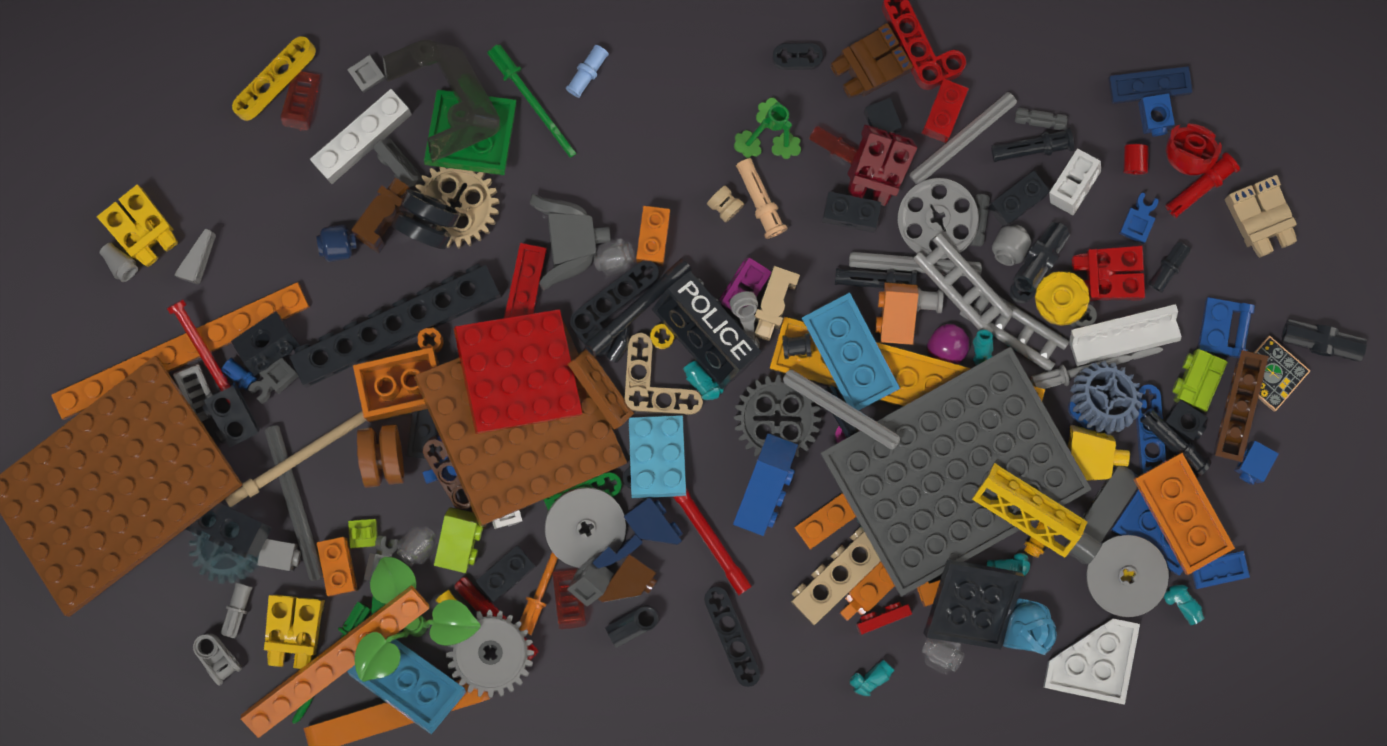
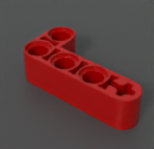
M883 0V14L899 42V47H902L913 66L911 72L920 88L931 90L940 86L943 79L951 81L961 75L966 66V58L963 53L951 50L936 57L909 0H893L894 3H900L898 11L895 6H889L891 0ZM908 23L912 26L913 31L908 34L903 33L899 25ZM916 46L923 49L924 55L922 57H915L910 49ZM954 59L959 63L960 68L951 70L947 67L946 61ZM931 70L935 74L936 79L927 81L923 78L922 72Z

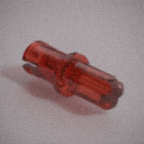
M816 126L810 135V140L830 151L829 155L835 154L852 165L858 149L841 140V136L837 138L821 127Z

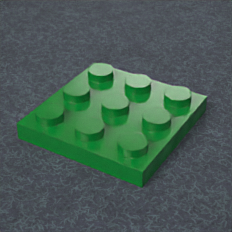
M437 90L424 164L505 175L516 100Z

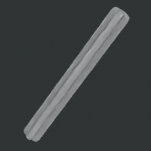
M1010 92L1003 95L913 170L910 174L912 181L915 184L925 181L1017 103L1015 97Z
M851 252L849 255L850 267L881 270L894 269V271L925 273L913 260V257ZM939 259L933 265L942 275H947L956 267L951 260ZM967 261L981 275V263Z
M789 370L785 374L783 380L786 385L890 449H895L899 444V435L793 370Z

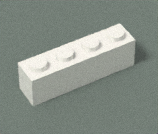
M390 89L310 160L325 178L333 184L369 153L379 140L385 139L412 114L402 100Z

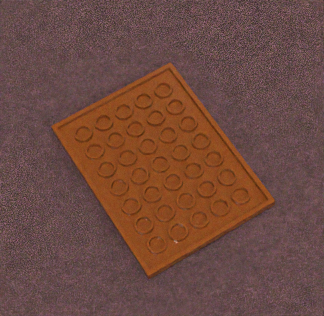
M154 356L0 474V514L64 616L70 617L243 484L159 358Z

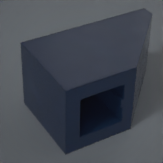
M648 498L624 516L640 540L679 545L682 542L679 537L683 533L674 521L669 524L663 515L667 511L658 499L653 502L651 498Z

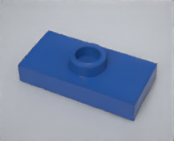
M1244 551L1223 555L1192 572L1195 589L1250 578Z

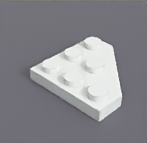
M1110 619L1048 661L1043 688L1125 705L1140 624Z

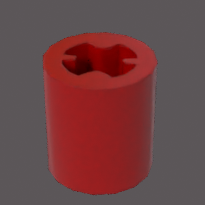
M1142 144L1124 146L1123 172L1125 174L1143 175L1148 173L1149 146Z

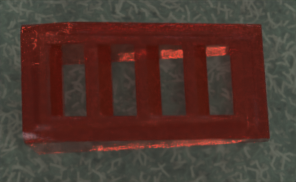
M300 71L291 80L281 113V121L284 126L309 130L320 75ZM298 82L311 84V87L299 86ZM296 92L307 94L308 97L298 96L295 94ZM293 103L305 105V108L293 106Z
M577 569L552 572L559 629L586 626L584 604L574 595H560V593L569 592L567 590L569 585L559 586V582L572 580ZM578 602V606L562 608V604ZM577 613H579V616H572V617H564V618H563V615H569V614H577Z

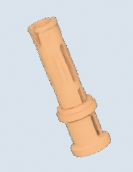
M748 158L739 162L736 167L757 209L755 216L761 220L766 231L765 238L770 239L785 232L788 228L786 225H783L777 213V205L774 202L771 203L752 159Z

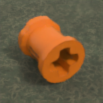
M425 328L418 334V345L421 349L433 347L437 353L442 349L444 344L443 337L436 329ZM429 335L432 338L436 335L434 338L436 344L434 346L430 344L425 346L427 343L425 340L426 336Z

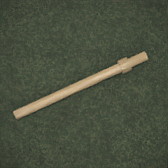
M363 411L254 480L250 478L242 483L243 485L240 489L225 498L229 507H232L247 496L251 498L259 493L258 489L367 421L363 416Z

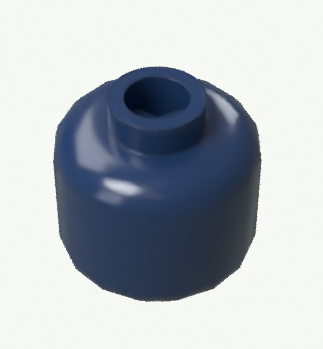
M345 225L322 228L320 235L316 236L320 257L324 256L328 262L349 259L352 256V249L357 248L354 233H349Z

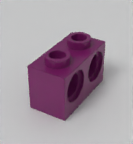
M745 258L719 299L722 307L733 314L730 307L732 297L741 292H752L757 297L772 272L753 259Z

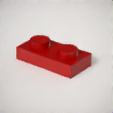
M899 601L885 607L887 612L876 616L874 611L861 616V623L856 624L859 634L862 635L912 615L909 605L902 606Z

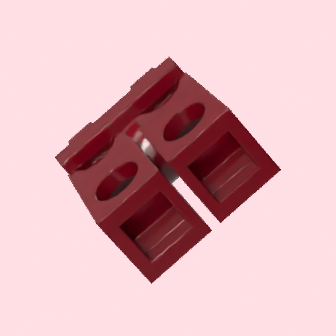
M864 125L858 151L847 173L850 178L848 192L851 196L863 198L867 188L874 189L871 200L879 201L881 205L886 206L891 195L897 196L899 186L906 175L917 146L911 138L891 132L888 134L885 130Z

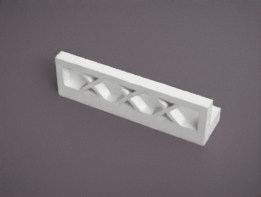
M1176 304L1071 330L1069 343L1076 365L1080 366L1180 341L1182 336L1176 321L1178 314Z

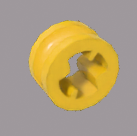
M659 324L652 329L650 339L656 348L666 349L673 344L674 335L665 324ZM664 329L666 330V335L670 336L669 341L665 340V344H660L658 338L654 336L656 332L660 334L659 330Z

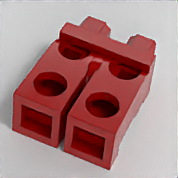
M1142 246L1090 249L1085 254L1072 257V270L1086 271L1087 280L1083 281L1088 288L1089 301H1141L1145 298L1144 273H1141L1144 270Z

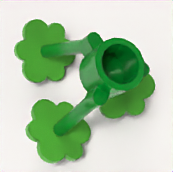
M769 98L766 103L762 102L758 105L759 112L756 115V120L761 124L753 134L745 130L742 134L737 133L735 135L736 142L734 143V148L746 158L751 156L757 157L761 154V148L759 147L761 142L757 137L765 128L773 131L784 130L780 137L773 138L772 153L774 155H782V158L789 159L791 155L797 156L801 152V147L799 146L800 139L793 137L790 133L792 124L787 121L789 111L774 98Z

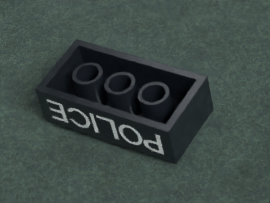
M691 271L671 285L651 309L721 389H724L742 374L762 353L757 343L740 328L738 321L723 309L721 302L708 292L701 279L694 276Z

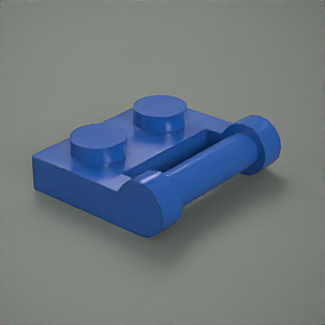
M1206 298L1198 349L1207 353L1234 358L1238 357L1239 349L1248 351L1245 348L1251 314H1254L1255 305ZM1233 312L1240 313L1235 348L1227 347Z

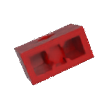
M943 79L921 134L947 143L969 88Z

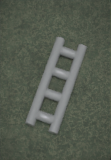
M938 234L932 240L938 247L927 257L919 252L913 257V260L979 331L988 330L992 333L993 329L988 324L999 314L1007 319L1013 311L942 234ZM944 255L956 265L945 277L933 266ZM964 274L974 287L962 297L952 284ZM981 294L993 305L982 316L970 305Z
M983 294L980 295L973 307L980 316L989 303ZM1000 297L1013 313L1007 319L1000 314L995 324L992 322L988 324L993 329V336L1043 369L1051 371L1055 363L1049 360V357L1057 346L1064 350L1070 341ZM962 312L959 313L961 316L969 320ZM1011 317L1025 325L1017 339L1004 331ZM1034 331L1048 340L1040 353L1026 345Z

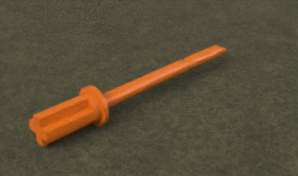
M553 552L550 555L534 598L526 597L528 602L520 619L521 626L519 630H527L529 635L533 633L542 608L546 607V604L541 602V599L558 559Z

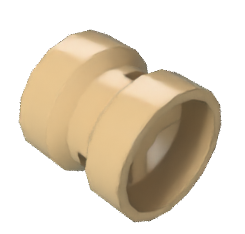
M725 185L707 202V205L712 210H717L720 213V218L727 223L741 210L744 203L740 199L734 198L731 195V190Z

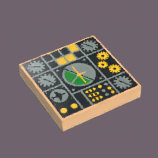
M1268 336L1254 352L1269 356L1258 399L1275 412L1308 375L1310 370L1271 336Z

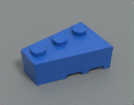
M769 433L767 434L733 525L764 536L767 526L773 528L778 515L777 512H774V508L776 505L781 507L786 491L782 490L783 485H790L795 471L790 469L798 447L797 444Z

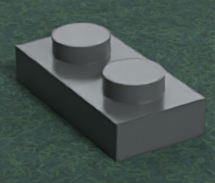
M390 138L379 140L373 146L378 153V159L384 165L389 166L395 173L394 177L407 186H416V184L418 185L423 180L419 171Z

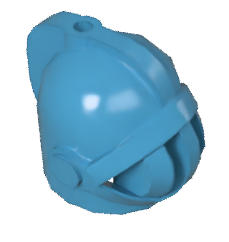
M1018 599L1014 612L1009 619L1003 646L1046 655L1054 645L1057 636L1056 626L1051 618L1049 609L1038 602Z

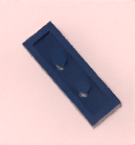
M1189 66L1114 75L1108 78L1112 104L1140 101L1144 97L1169 94L1170 97L1191 95L1193 93Z

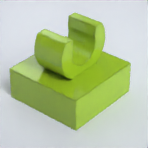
M377 519L348 521L350 548L376 547L375 541L378 537Z

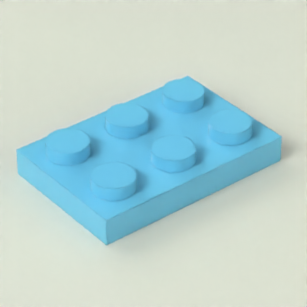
M683 416L629 418L632 498L686 496Z

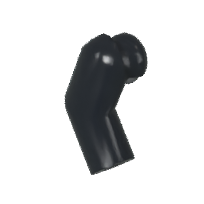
M629 326L617 335L616 341L607 354V358L613 362L618 363L628 347Z

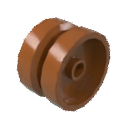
M396 424L381 427L379 433L380 444L373 428L358 429L357 431L358 464L365 488L379 487L381 485L382 469L389 485L404 483L403 453L399 430Z

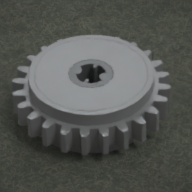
M488 610L487 617H483L479 611L477 612L476 620L480 623L481 628L469 639L448 646L453 648V652L446 653V657L453 658V662L448 664V668L456 669L452 677L454 679L460 676V686L469 685L468 693L476 689L478 690V697H481L483 692H488L489 698H492L493 693L498 691V694L502 697L504 695L503 689L507 688L510 692L514 691L512 685L514 682L519 686L522 685L523 682L519 678L521 675L528 677L529 673L524 668L525 666L532 667L533 662L527 660V657L533 656L534 651L527 650V647L533 642L532 640L524 639L528 631L520 632V621L516 624L511 623L512 615H509L505 620L502 618V611H499L497 617L492 616L491 610ZM486 648H489V651L491 648L496 650L495 660L490 658L488 661L484 658V650Z

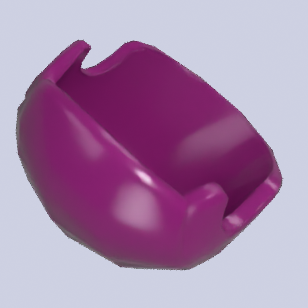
M954 324L942 325L935 330L928 340V355L931 358L958 365L967 356L970 349L969 337L959 326Z

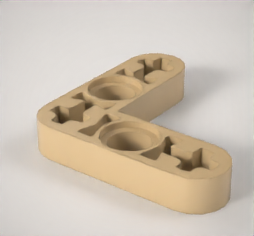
M643 333L633 335L628 343L625 403L636 412L683 415L698 413L702 408L703 401L697 391L650 387L652 340ZM640 338L643 339L645 344H648V348H643L642 358L648 357V362L643 360L631 361V357H637L638 352L637 348L633 347V343H638ZM636 365L644 366L647 371L646 376L641 380L634 379L631 375V369ZM635 392H640L641 397L649 398L648 392H654L652 396L653 408H647L648 402L643 401L639 403V406H634V402L629 401V397L634 396ZM661 393L670 395L672 399L671 405L667 408H660L656 404V398ZM675 394H681L679 400H687L688 395H693L694 400L699 402L698 405L693 406V410H689L686 404H679V410L674 409L676 403Z

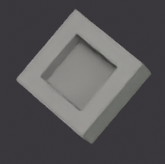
M370 55L347 69L363 93L385 79Z

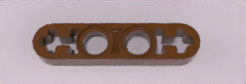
M440 436L430 437L423 447L425 459L455 508L466 511L465 508H469L467 511L473 513L469 501H461L456 495L459 489H463L458 476L449 479L443 474L445 466L453 467ZM432 444L436 447H442L440 456L444 461L440 465L437 464L441 459L439 454L430 451L433 446Z

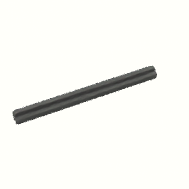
M274 425L266 428V438L276 466L289 457L280 427ZM291 468L279 476V481L309 580L317 581L323 578L322 567Z

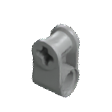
M211 633L204 634L194 641V653L217 685L221 686L224 679L235 671L239 672L242 670L237 659L216 635ZM204 639H210L214 644V649L210 654L203 652L201 649V643ZM228 664V666L225 669H223L221 672L219 671L221 668Z

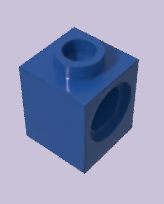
M1169 94L1144 97L1138 102L1143 133H1152V136L1168 134V130L1175 125ZM1151 111H1159L1163 116V121H1154L1151 117Z
M1257 441L1249 442L1245 449L1243 461L1238 462L1234 471L1240 474L1239 478L1251 485H1254L1255 482L1262 483L1265 481L1279 453Z

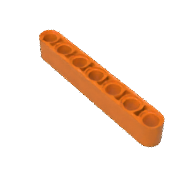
M465 684L462 686L466 690L465 695L451 711L491 698H489L488 692H483V695L478 697V690L476 689L468 693L469 685ZM383 703L303 729L308 746H341L415 722L390 704Z

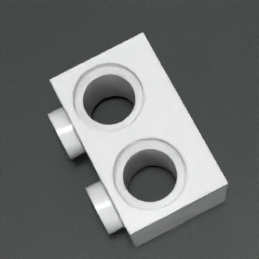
M1077 148L1049 192L1050 203L1074 215L1101 173V161Z

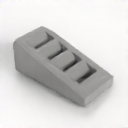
M205 229L174 276L197 285L200 284L216 237L211 230Z
M196 363L174 372L173 376L179 390L199 420L209 419L204 411L197 414L195 410L205 404L204 399L195 403L191 401L192 398L204 393L205 395L212 393L200 364ZM195 373L197 374L198 378L184 383L183 378ZM201 383L202 388L188 393V388Z

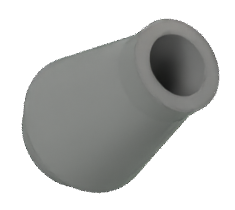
M107 243L101 248L99 253L104 258L115 279L126 282L137 273L136 261L112 243Z

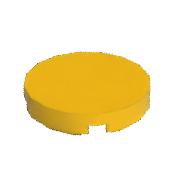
M1053 272L1044 277L1037 287L1035 295L1036 308L1040 315L1049 323L1060 326L1072 324L1081 319L1087 311L1089 304L1088 288L1084 281L1074 273Z

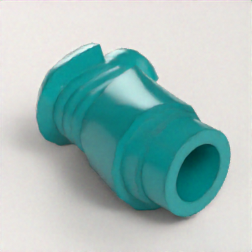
M988 330L978 331L973 340L976 354L973 361L976 366L993 357V334Z
M693 361L683 368L686 373V380L699 390L703 400L717 399L723 393L724 389H721L715 381L712 382V378L697 361Z
M1017 553L1014 556V560H987V566L1022 572L1024 576L1027 575L1031 565L1028 561V556L1024 553Z
M1170 586V590L1164 594L1167 604L1173 605L1177 603V606L1190 625L1197 624L1205 619L1202 614V607L1188 593L1187 586Z
M882 660L864 677L860 673L854 674L850 679V685L854 687L853 691L862 696H871L870 692L877 686L890 680L889 677L895 670L885 660Z

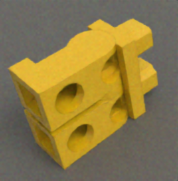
M138 184L118 199L136 222H133L127 212L117 202H114L97 216L132 258L138 259L146 267H150L159 259L151 250L158 242L167 252L178 244L172 233L174 229Z
M269 595L264 650H268L267 659L269 666L283 667L285 652L295 653L293 668L302 669L312 661V655L317 654L319 628L325 600Z

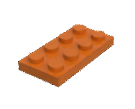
M1183 453L1175 455L1133 479L1185 575L1191 574L1235 549Z

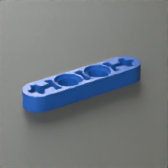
M1153 385L1140 387L1137 392L1145 394L1146 390H1148L1149 394L1154 395V399L1149 403L1150 409L1155 407V413L1163 419L1160 391ZM1140 398L1138 401L1142 403V407L1138 410L1139 416L1136 418L1141 475L1152 469V466L1146 467V462L1154 463L1160 461L1161 464L1166 461L1165 444L1153 432L1145 430L1140 422L1142 416L1146 417L1141 413V409L1147 408L1146 400H1141ZM1148 443H1154L1158 446L1159 454L1156 458H1149L1145 454V447Z

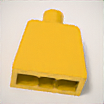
M1070 425L1068 449L1087 481L1110 479L1112 477L1113 465L1128 467L1130 451L1115 449L1116 441L1113 436Z

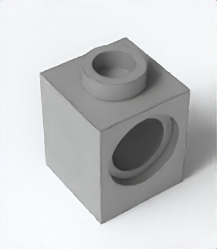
M266 539L259 553L257 565L293 571L294 566H299L301 551L298 550L297 544Z

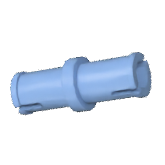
M594 45L586 60L578 65V71L566 87V90L575 97L580 98L591 79L595 80L597 77L596 72L609 53L604 48Z

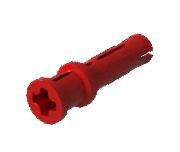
M1227 152L1223 153L1222 158L1209 171L1204 173L1202 177L1169 204H1166V209L1168 211L1171 210L1170 214L1177 218L1210 189L1222 186V181L1233 172H1239V165Z

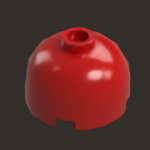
M1188 124L1187 127L1179 128L1180 125L1175 126L1171 130L1166 145V156L1169 163L1177 171L1186 175H1201L1209 171L1217 162L1222 149L1221 142L1218 145L1214 140L1216 135L1207 128L1196 124Z

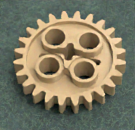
M440 167V172L437 173L431 168L432 177L428 178L423 175L422 179L425 185L416 184V188L421 193L434 197L451 206L449 204L451 201H457L462 185L464 183L467 184V188L459 198L461 208L456 207L455 209L461 213L460 216L469 218V223L467 227L462 229L456 226L454 228L443 227L451 235L446 247L450 248L452 241H455L459 249L464 240L469 246H472L471 238L473 237L481 241L479 233L482 231L489 234L490 232L486 225H495L491 215L499 214L497 209L492 208L493 205L499 204V199L491 198V196L497 193L496 188L488 189L492 184V180L486 179L483 181L482 179L485 175L483 172L475 174V171ZM447 181L456 183V189L452 193H445L442 190L443 185ZM470 193H479L481 198L478 203L473 205L467 203L466 199Z

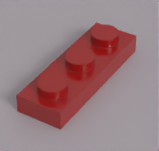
M520 243L504 318L534 314L547 248Z

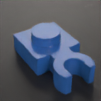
M1141 193L1136 200L1138 209H1129L1119 234L1142 244L1146 242L1155 221L1154 217L1149 216V212H1152L1158 205V199L1156 198L1152 201L1151 206L1144 205V193Z

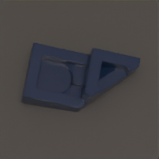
M633 535L616 553L609 546L603 549L592 564L598 569L611 565L629 555L643 542L636 535Z

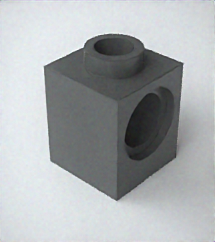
M592 557L577 569L567 588L569 592L586 606H589L604 594L613 576V573L606 567L598 569L592 564L596 559L595 557Z

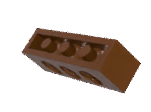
M1239 349L1213 453L1215 456L1239 462L1243 461L1269 356Z

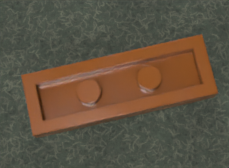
M586 349L568 363L574 375L581 382L614 430L622 426L634 414L598 361Z

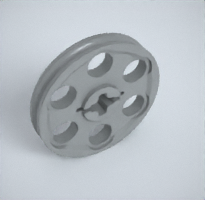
M928 179L915 185L905 195L899 207L898 226L903 239L917 254L921 252L925 257L932 252L930 242L938 234L941 233L955 250L961 253L971 244L978 230L979 213L972 195L962 185L949 179ZM941 185L947 189V194L943 199L938 200L932 196V190L934 187ZM914 198H919L923 201V208L919 212H912L908 208L909 202ZM959 199H966L970 203L967 212L959 213L955 210V203ZM931 206L934 207L936 213L938 212L939 215L945 214L946 217H944L942 220L946 232L943 231L942 227L938 225L937 222L933 224L931 223V221L934 220V213L931 209ZM914 224L922 228L921 236L916 239L910 238L907 234L908 228ZM959 225L966 226L969 230L968 236L963 240L956 239L953 235L954 229ZM944 255L940 259H946L948 257Z

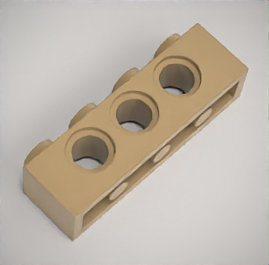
M862 527L850 537L853 542L846 549L841 545L831 555L834 560L827 567L822 564L811 574L814 578L812 582L807 586L802 583L792 593L795 598L791 603L813 625L825 616L880 562ZM856 547H861L866 551V559L862 563H858L852 558V551ZM836 566H842L847 571V577L842 582L836 581L832 576V571ZM816 585H823L827 588V597L822 601L815 599L813 596V589Z

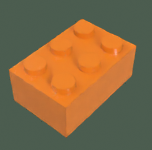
M433 347L353 365L363 416L368 422L428 409L414 377L417 374L439 366L437 352Z

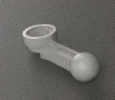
M752 292L738 293L730 300L731 310L733 314L740 318L741 329L757 343L759 348V340L754 334V313L758 307L756 296Z

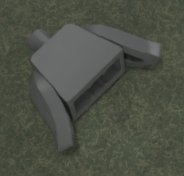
M535 194L531 195L530 204L538 211L548 215L554 268L547 272L539 282L544 292L552 285L586 271L592 264L593 257L596 256L595 244L611 242L609 227L593 228L592 216L587 215L586 211L577 204L542 198Z

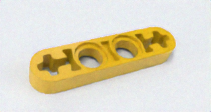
M300 36L292 40L235 98L232 109L240 119L248 121L256 117L313 59L316 50L308 38ZM289 64L286 72L278 74V70L282 65ZM270 83V87L266 92L259 93L262 85Z

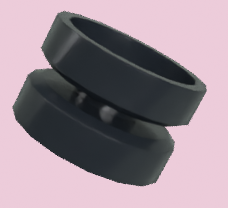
M407 189L401 204L409 212L398 211L391 226L421 243L438 249H445L451 235L443 227L454 228L461 213L434 197Z

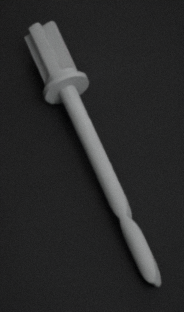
M1157 346L1096 362V364L1098 365L1106 361L1108 366L1115 362L1118 365L1131 359H1139L1160 353L1163 348ZM1091 364L1066 370L1064 365H1060L1059 369L1031 376V382L1033 386L1042 389L1061 384L1068 386L1069 378L1080 375V371L1088 368Z

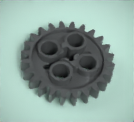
M777 375L775 382H771L770 378L766 376V384L764 385L756 380L757 389L753 390L747 387L746 389L750 395L748 397L740 395L744 405L735 406L737 410L741 411V415L734 416V420L741 421V425L735 427V431L744 432L740 436L739 441L748 440L749 442L745 449L748 450L754 446L756 448L754 456L757 457L765 440L759 439L756 435V429L760 425L769 426L772 431L771 435L784 440L787 439L783 436V429L788 425H793L798 429L799 434L796 439L787 441L798 445L795 456L797 458L800 457L798 449L801 447L803 450L808 451L809 449L805 442H815V439L810 435L811 432L817 433L820 431V429L813 426L814 423L821 421V418L814 416V413L818 412L820 407H812L811 404L814 401L781 382L780 375ZM768 398L772 402L770 411L760 412L756 407L758 400ZM793 398L797 400L799 409L796 412L788 413L785 411L783 404L787 399ZM775 412H780L782 417H801L802 420L800 422L781 421L780 426H775L774 421H754L753 417H773Z

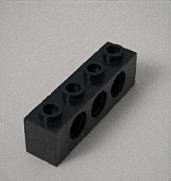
M218 503L186 528V530L201 536L202 532L209 534L208 540L221 547L224 546L225 542L232 545L231 551L244 558L248 554L258 557L272 529L221 503ZM216 515V522L210 527V519ZM239 526V533L233 538L232 531L235 527Z

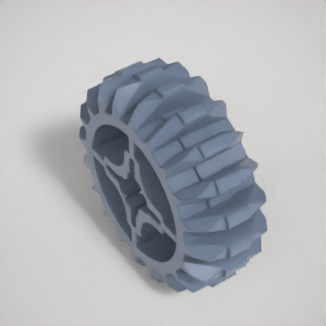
M1106 361L1098 365L1095 362L1088 368L1082 369L1080 375L1074 378L1073 382L1075 384L1070 390L1074 395L1070 398V402L1077 405L1073 408L1072 412L1081 413L1078 421L1086 419L1088 421L1087 428L1095 425L1096 432H1101L1104 429L1107 434L1112 433L1114 430L1120 432L1124 427H1129L1133 420L1139 416L1138 410L1142 407V403L1138 400L1142 398L1143 393L1136 391L1140 383H1133L1131 381L1134 374L1127 376L1125 374L1126 367H1121L1118 370L1116 362L1111 363L1109 366ZM1091 381H1104V383L1101 386H1090ZM1111 409H1122L1119 415H1109Z

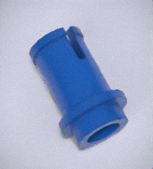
M233 358L227 360L221 369L223 373L239 384V389L247 391L249 386L257 380L251 371L248 372Z

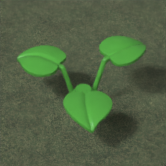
M392 557L380 559L370 582L371 592L376 600L387 604L411 585L416 589L415 575L405 563ZM445 600L434 608L432 613L433 620L429 619L426 621L420 615L403 628V632L391 635L386 640L378 632H372L364 636L355 652L357 675L361 681L366 682L392 674L399 666L401 656L398 647L390 643L395 639L407 637L409 634L414 637H420L432 625L430 629L431 639L437 644L451 646L472 637L481 628V625L464 604L456 600Z

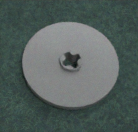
M576 488L564 493L550 507L545 520V537L552 552L564 563L578 568L592 557L597 558L603 549L608 546L616 553L623 543L626 532L624 513L619 504L612 496L596 488ZM582 522H586V524L592 523L589 527V533L585 534L584 531H578L582 528Z
M1131 535L1113 537L1102 543L1099 552L1092 562L1088 564L1086 572L1087 586L1096 603L1107 612L1122 617L1139 616L1157 606L1166 592L1169 579L1166 561L1158 548L1141 537ZM1124 569L1134 572V575L1131 577V583L1121 580L1120 577L1124 575Z

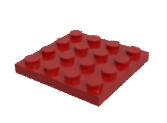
M560 310L455 326L454 334L475 434L582 415L574 373L568 366L571 358Z

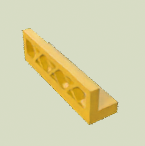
M995 463L972 498L975 502L1064 558L1082 537L1087 525L1086 520ZM988 488L997 494L998 500H990L982 494ZM1015 505L1020 508L1022 514L1014 515L1010 513L1007 506ZM1039 520L1044 524L1045 529L1037 530L1031 525L1030 521ZM1053 535H1062L1070 541L1064 547L1055 541Z

